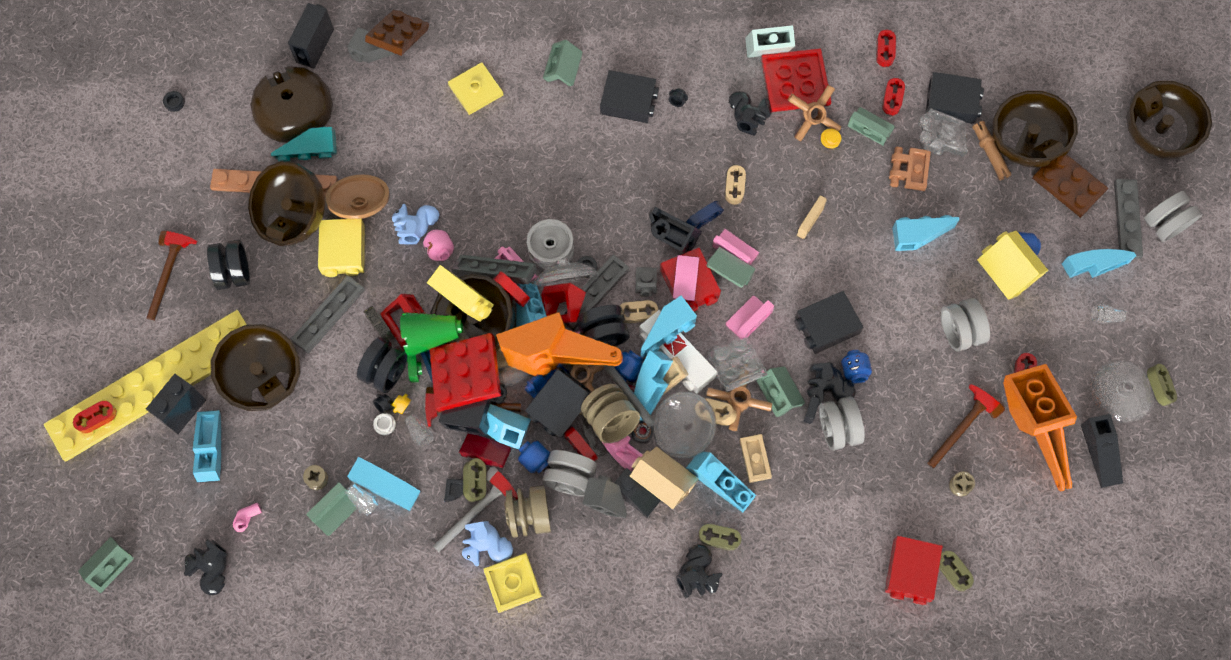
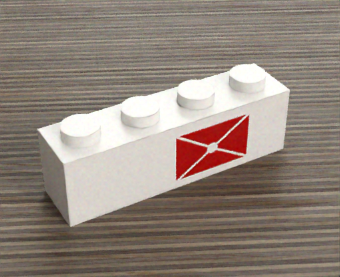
M660 310L640 325L639 337L643 342L647 339L661 313ZM681 333L677 335V338L672 343H664L659 347L658 351L663 352L670 359L673 357L680 359L689 374L683 379V385L689 391L693 390L698 394L716 378L717 371Z

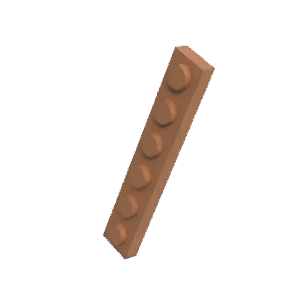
M213 169L210 188L214 191L250 193L261 171ZM316 175L322 185L324 197H326L327 191L337 182L338 178L337 176Z

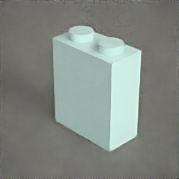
M793 26L752 30L745 38L748 58L789 52L795 47Z

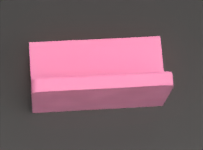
M724 229L720 236L716 235L714 237L713 248L717 250L721 247L749 265L759 255L757 250L726 229Z
M752 296L726 322V326L741 340L745 341L773 312L774 305L769 300L763 304L757 297Z

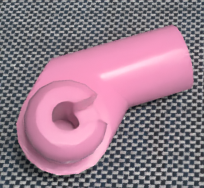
M258 502L237 512L233 521V527L237 532H243L248 527L252 516L262 513Z

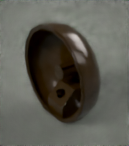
M287 66L284 73L277 71L273 73V77L270 79L264 76L253 90L250 105L254 122L265 136L277 142L288 143L310 128L325 127L331 118L333 101L329 87L318 74L304 67Z
M1155 81L1139 90L1132 98L1126 115L1127 128L1135 143L1147 153L1160 158H1180L1195 152L1208 139L1212 127L1211 111L1203 97L1190 86L1176 81ZM1164 106L1171 108L1180 114L1186 123L1188 133L1186 140L1176 150H1166L1155 146L1140 133L1135 124L1137 117L1139 116L1145 123L1159 114ZM1169 114L1164 115L1156 125L1155 130L1159 134H1165L1174 124V117Z
M1023 91L1011 95L999 105L993 118V138L999 151L1011 162L1025 167H1045L1059 156H1065L1071 150L1078 135L1077 118L1072 108L1060 97L1045 91ZM1013 118L1027 121L1015 149H1012L1003 143L1002 131L1006 123Z
M280 161L267 166L257 176L250 190L248 210L251 224L263 240L278 246H291L306 241L316 232L324 217L325 197L322 185L316 175L299 163ZM276 212L279 217L269 225L267 223L268 218Z
M477 274L459 277L461 280L494 304L489 316L479 322L458 308L441 293H438L430 314L456 316L458 320L462 321L470 338L492 333L495 338L497 352L501 347L496 334L513 329L515 312L513 301L504 288L488 276ZM450 341V342H447V343L442 344V345H446V344H450V343H454V342H453V341Z
M264 324L244 325L230 331L217 344L211 358V379L218 394L230 405L246 411H266L272 409L285 398L291 396L300 377V357L293 342L280 330ZM279 372L289 374L287 389H285L276 376ZM257 388L267 403L252 400V391Z

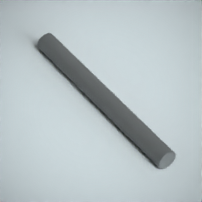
M602 365L613 381L623 390L628 401L634 405L648 427L654 425L655 420L615 367Z

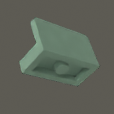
M567 40L554 43L543 79L548 82L560 79L568 86H573L582 51Z
M859 107L857 112L854 111L848 123V127L881 145L885 144L895 128L893 124L862 107Z
M721 247L717 249L707 262L708 268L741 288L744 285H748L755 271L754 267Z
M786 367L771 368L756 379L767 401L772 403V410L776 417L784 415L794 407L805 404Z
M338 482L306 515L327 536H330L360 506V503Z
M110 537L78 572L85 582L102 593L134 557Z

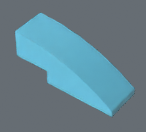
M1116 249L1090 250L1068 256L1062 265L1069 278L1087 271L1094 278L1130 263L1136 257V254L1131 251Z
M649 350L643 362L634 392L650 415L669 385L663 378L673 363V360L663 352Z
M219 410L197 412L193 451L195 453L193 474L197 482L220 480L221 414Z
M360 457L357 458L347 476L351 481L409 511L421 492L405 481Z

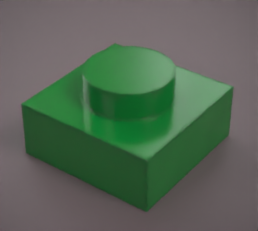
M416 355L407 356L410 382H419V375H423L422 362H418Z

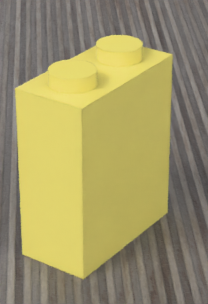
M362 219L322 220L319 225L318 268L321 274L327 277H335L337 274L357 276L359 273H364L365 225Z
M1006 231L996 238L998 242L987 246L982 251L983 255L977 259L1008 300L1019 296L1049 271L1017 231L1010 233Z
M440 265L427 283L479 322L487 318L491 313V308L494 304Z

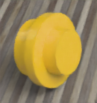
M826 129L822 132L820 140L825 147L835 148L841 142V135L835 129Z
M406 393L403 397L398 395L392 406L395 407L394 413L402 414L411 402Z

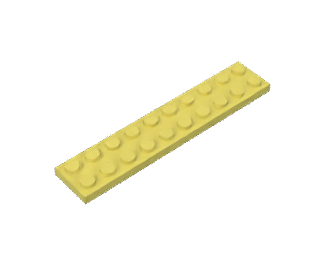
M238 310L232 312L44 423L62 459L68 461L148 413L145 408L174 374L192 386L210 376L211 358L217 344L230 331L247 325ZM100 401H108L115 406L117 410L116 417L100 428L87 434L81 433L74 428L73 418L88 407ZM105 407L102 409V415L104 416L107 415V410H109ZM84 418V419L82 420L83 423H82L81 425H82L83 427H86V426H87L86 422H87L88 420Z

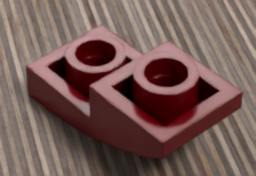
M467 434L459 453L462 457L481 459L485 465L503 468L512 449L495 440Z

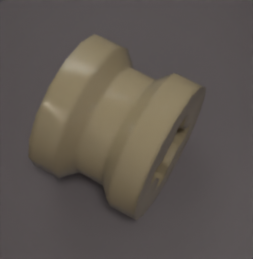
M312 465L304 471L303 480L311 489L321 490L328 483V475L321 466Z
M965 471L955 474L949 482L951 492L959 497L966 496L975 487L974 477Z

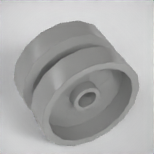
M1180 191L1166 199L1144 217L1150 228L1160 226L1157 229L1156 235L1162 243L1186 230L1203 215L1197 206L1187 207L1191 199L1185 191Z
M546 219L539 221L530 229L526 242L528 255L531 263H535L537 269L546 273H556L569 266L574 256V240L571 230L565 223L559 220Z
M975 298L962 300L959 306L957 304H950L942 307L940 314L942 328L950 346L955 351L960 352L969 349L972 344L979 346L990 340V327L983 307Z
M853 397L840 398L837 405L833 401L820 403V422L830 450L843 449L846 442L851 446L863 444L865 438L863 421L858 405Z
M562 450L550 451L547 463L551 469L545 470L542 483L553 490L584 497L588 478L595 476L597 463L576 453Z

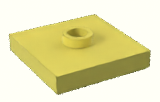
M483 63L448 81L449 87L469 115L503 96V91Z
M527 553L483 569L498 613L542 597Z

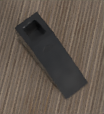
M1111 414L1088 418L1081 424V428L1101 488L1123 484L1118 436Z

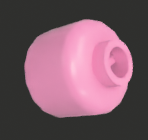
M432 230L424 238V248L432 260L445 261L453 253L454 244L445 231Z

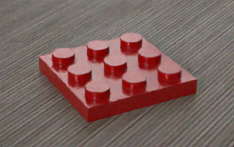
M821 48L761 56L771 112L800 109L788 101V97L791 94H794L807 104L817 102L828 86ZM831 96L826 102L825 106L831 105Z
M492 333L430 349L435 409L438 412L501 396L495 338Z

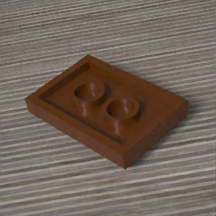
M393 9L366 34L365 42L402 56L427 32L429 23L418 17H412L404 14L402 11Z
M1067 154L1052 160L1049 165L1042 167L1032 178L1080 218L1108 190L1107 186Z

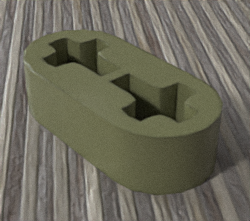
M1162 364L1148 368L1147 376L1157 401L1162 406L1175 402L1177 400V393L1167 368Z
M478 458L467 461L463 468V493L465 498L471 502L479 501L486 495V465ZM471 466L478 468V472L475 473L474 470H471ZM475 488V490H478V494L475 495V493L471 492V489Z
M706 524L699 531L700 541L707 546L735 550L741 543L740 533L732 528ZM708 529H711L712 534L718 535L719 538L711 537L710 541L706 540L703 532L705 533ZM730 534H734V539H737V542L729 545L728 540L721 539V536L729 537Z
M942 552L939 566L940 571L956 590L965 591L969 589L974 582L971 572L954 552ZM943 556H945L946 558H952L953 561L951 562V565L955 570H953L950 565H943V562L945 561ZM955 572H957L961 577H967V580L965 581V583L967 584L966 586L965 584H958L957 581L959 580V577Z

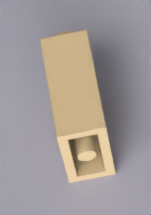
M655 447L652 451L647 450L642 457L639 456L632 465L634 470L630 475L631 478L672 509L688 496L699 480L698 477L658 447Z

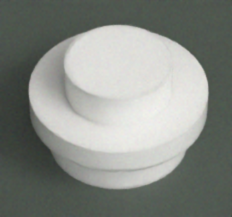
M382 413L375 418L373 426L378 434L388 435L394 431L396 422L392 415Z

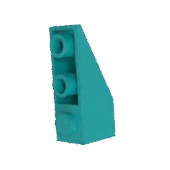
M332 127L310 128L273 151L271 156L278 159V162H288L290 158L298 157V160H310L311 156H319L320 159L332 158L331 155L337 154L335 129Z

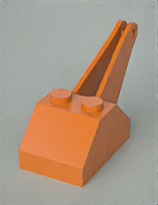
M559 312L496 334L508 366L533 376L546 375L556 369L558 364L618 366L623 361L619 348L565 329Z
M1047 364L1006 375L1003 384L1009 411L1019 430L1036 437L1058 490L1061 492L1065 488L1071 489L1072 481L1063 427L1075 424L1077 416Z

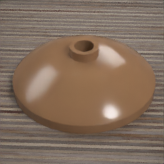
M348 176L337 181L329 188L326 194V203L329 210L339 217L364 219L375 215L386 206L390 197L389 188L383 180L375 176Z

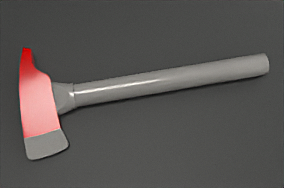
M494 466L486 473V481L493 485L491 490L433 545L438 552L465 528V525L469 524L495 498L502 494L506 496V490H512L513 497L518 499V495L512 485Z

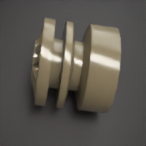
M607 384L595 389L586 397L581 406L582 415L587 419V422L593 427L594 432L603 443H614L627 437L634 431L640 420L639 412L628 401L627 396L617 384Z
M544 485L530 487L528 498H524L521 488L517 489L518 499L515 500L512 490H506L505 515L512 538L518 537V527L522 526L524 536L528 535V525H533L536 534L551 532Z

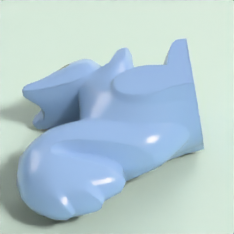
M403 204L392 216L394 226H397L395 231H399L397 236L401 237L398 240L399 244H417L420 238L427 232L428 226L434 225L438 221L439 211L433 206L424 205L417 210L416 216L408 215L406 204Z
M489 521L465 525V528L471 533V538L463 540L464 544L470 545L462 550V556L465 559L472 561L475 566H479V553L486 550L490 558L497 563L511 558L513 554L511 542L506 537L500 538L498 531L489 524Z

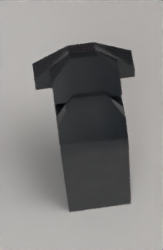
M655 206L649 212L651 232L655 238L683 253L693 250L702 233L701 230Z

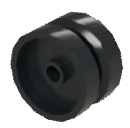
M241 240L228 241L226 247L222 243L208 245V266L213 284L217 290L229 289L232 282L236 287L250 284L248 258Z
M619 305L599 306L585 311L578 316L579 330L586 337L614 347L625 343L630 338L627 324L623 323L625 320L624 313Z
M378 337L365 351L359 363L356 377L366 384L373 383L375 389L388 393L393 389L404 372L408 355L403 348L399 346L392 348L390 341Z

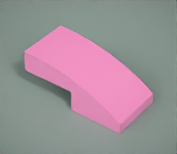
M678 255L673 298L676 299L682 295L685 300L694 301L699 264L698 257Z
M629 436L618 442L603 443L613 458L623 468H627L631 472L634 470L632 465L639 456H643V454L629 444L631 439Z

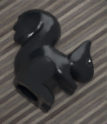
M736 91L729 97L728 103L732 109H735L734 117L739 131L755 136L757 133L755 128H758L759 125H765L763 120H766L772 114L766 98H763L758 106L750 105L751 98L746 92Z
M833 363L812 364V367H809L810 371L815 372L816 377L807 381L808 384L814 385L807 389V395L810 398L812 396L819 398V405L824 403L825 391H831L833 398L837 402L840 398L855 397L856 389L854 384L848 379L844 380L842 373Z
M207 539L205 541L207 546L205 551L194 548L196 556L188 554L185 557L184 576L190 577L199 569L204 573L200 579V588L205 594L213 596L219 594L225 586V576L222 573L226 568L228 552L216 541Z
M693 545L686 555L688 561L681 566L679 574L676 576L677 584L685 599L692 594L694 589H697L701 596L705 594V589L709 593H715L719 587V580L723 573H716L708 576L704 569L711 564L712 554L704 545Z

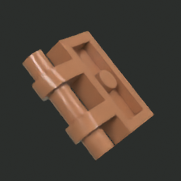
M895 147L891 158L893 166L889 173V179H891L890 186L898 187L899 180H905L904 188L925 191L927 188L931 151L910 148L907 155L902 154V147ZM902 163L907 164L906 171L900 170Z

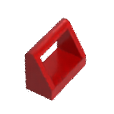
M571 283L544 286L541 296L546 316L555 314L559 303L566 302L567 314L560 315L563 323L576 322L586 292Z
M412 294L399 295L380 313L401 348H404L403 345L408 344L405 338L402 339L401 331L390 314L400 308L403 309L404 313L426 314Z

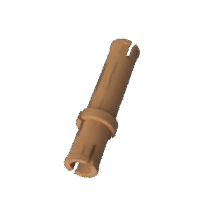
M980 121V125L978 123L973 125L972 128L980 141L979 145L981 148H984L999 177L998 179L1001 181L1004 177H1010L1012 174L1003 160L985 122Z

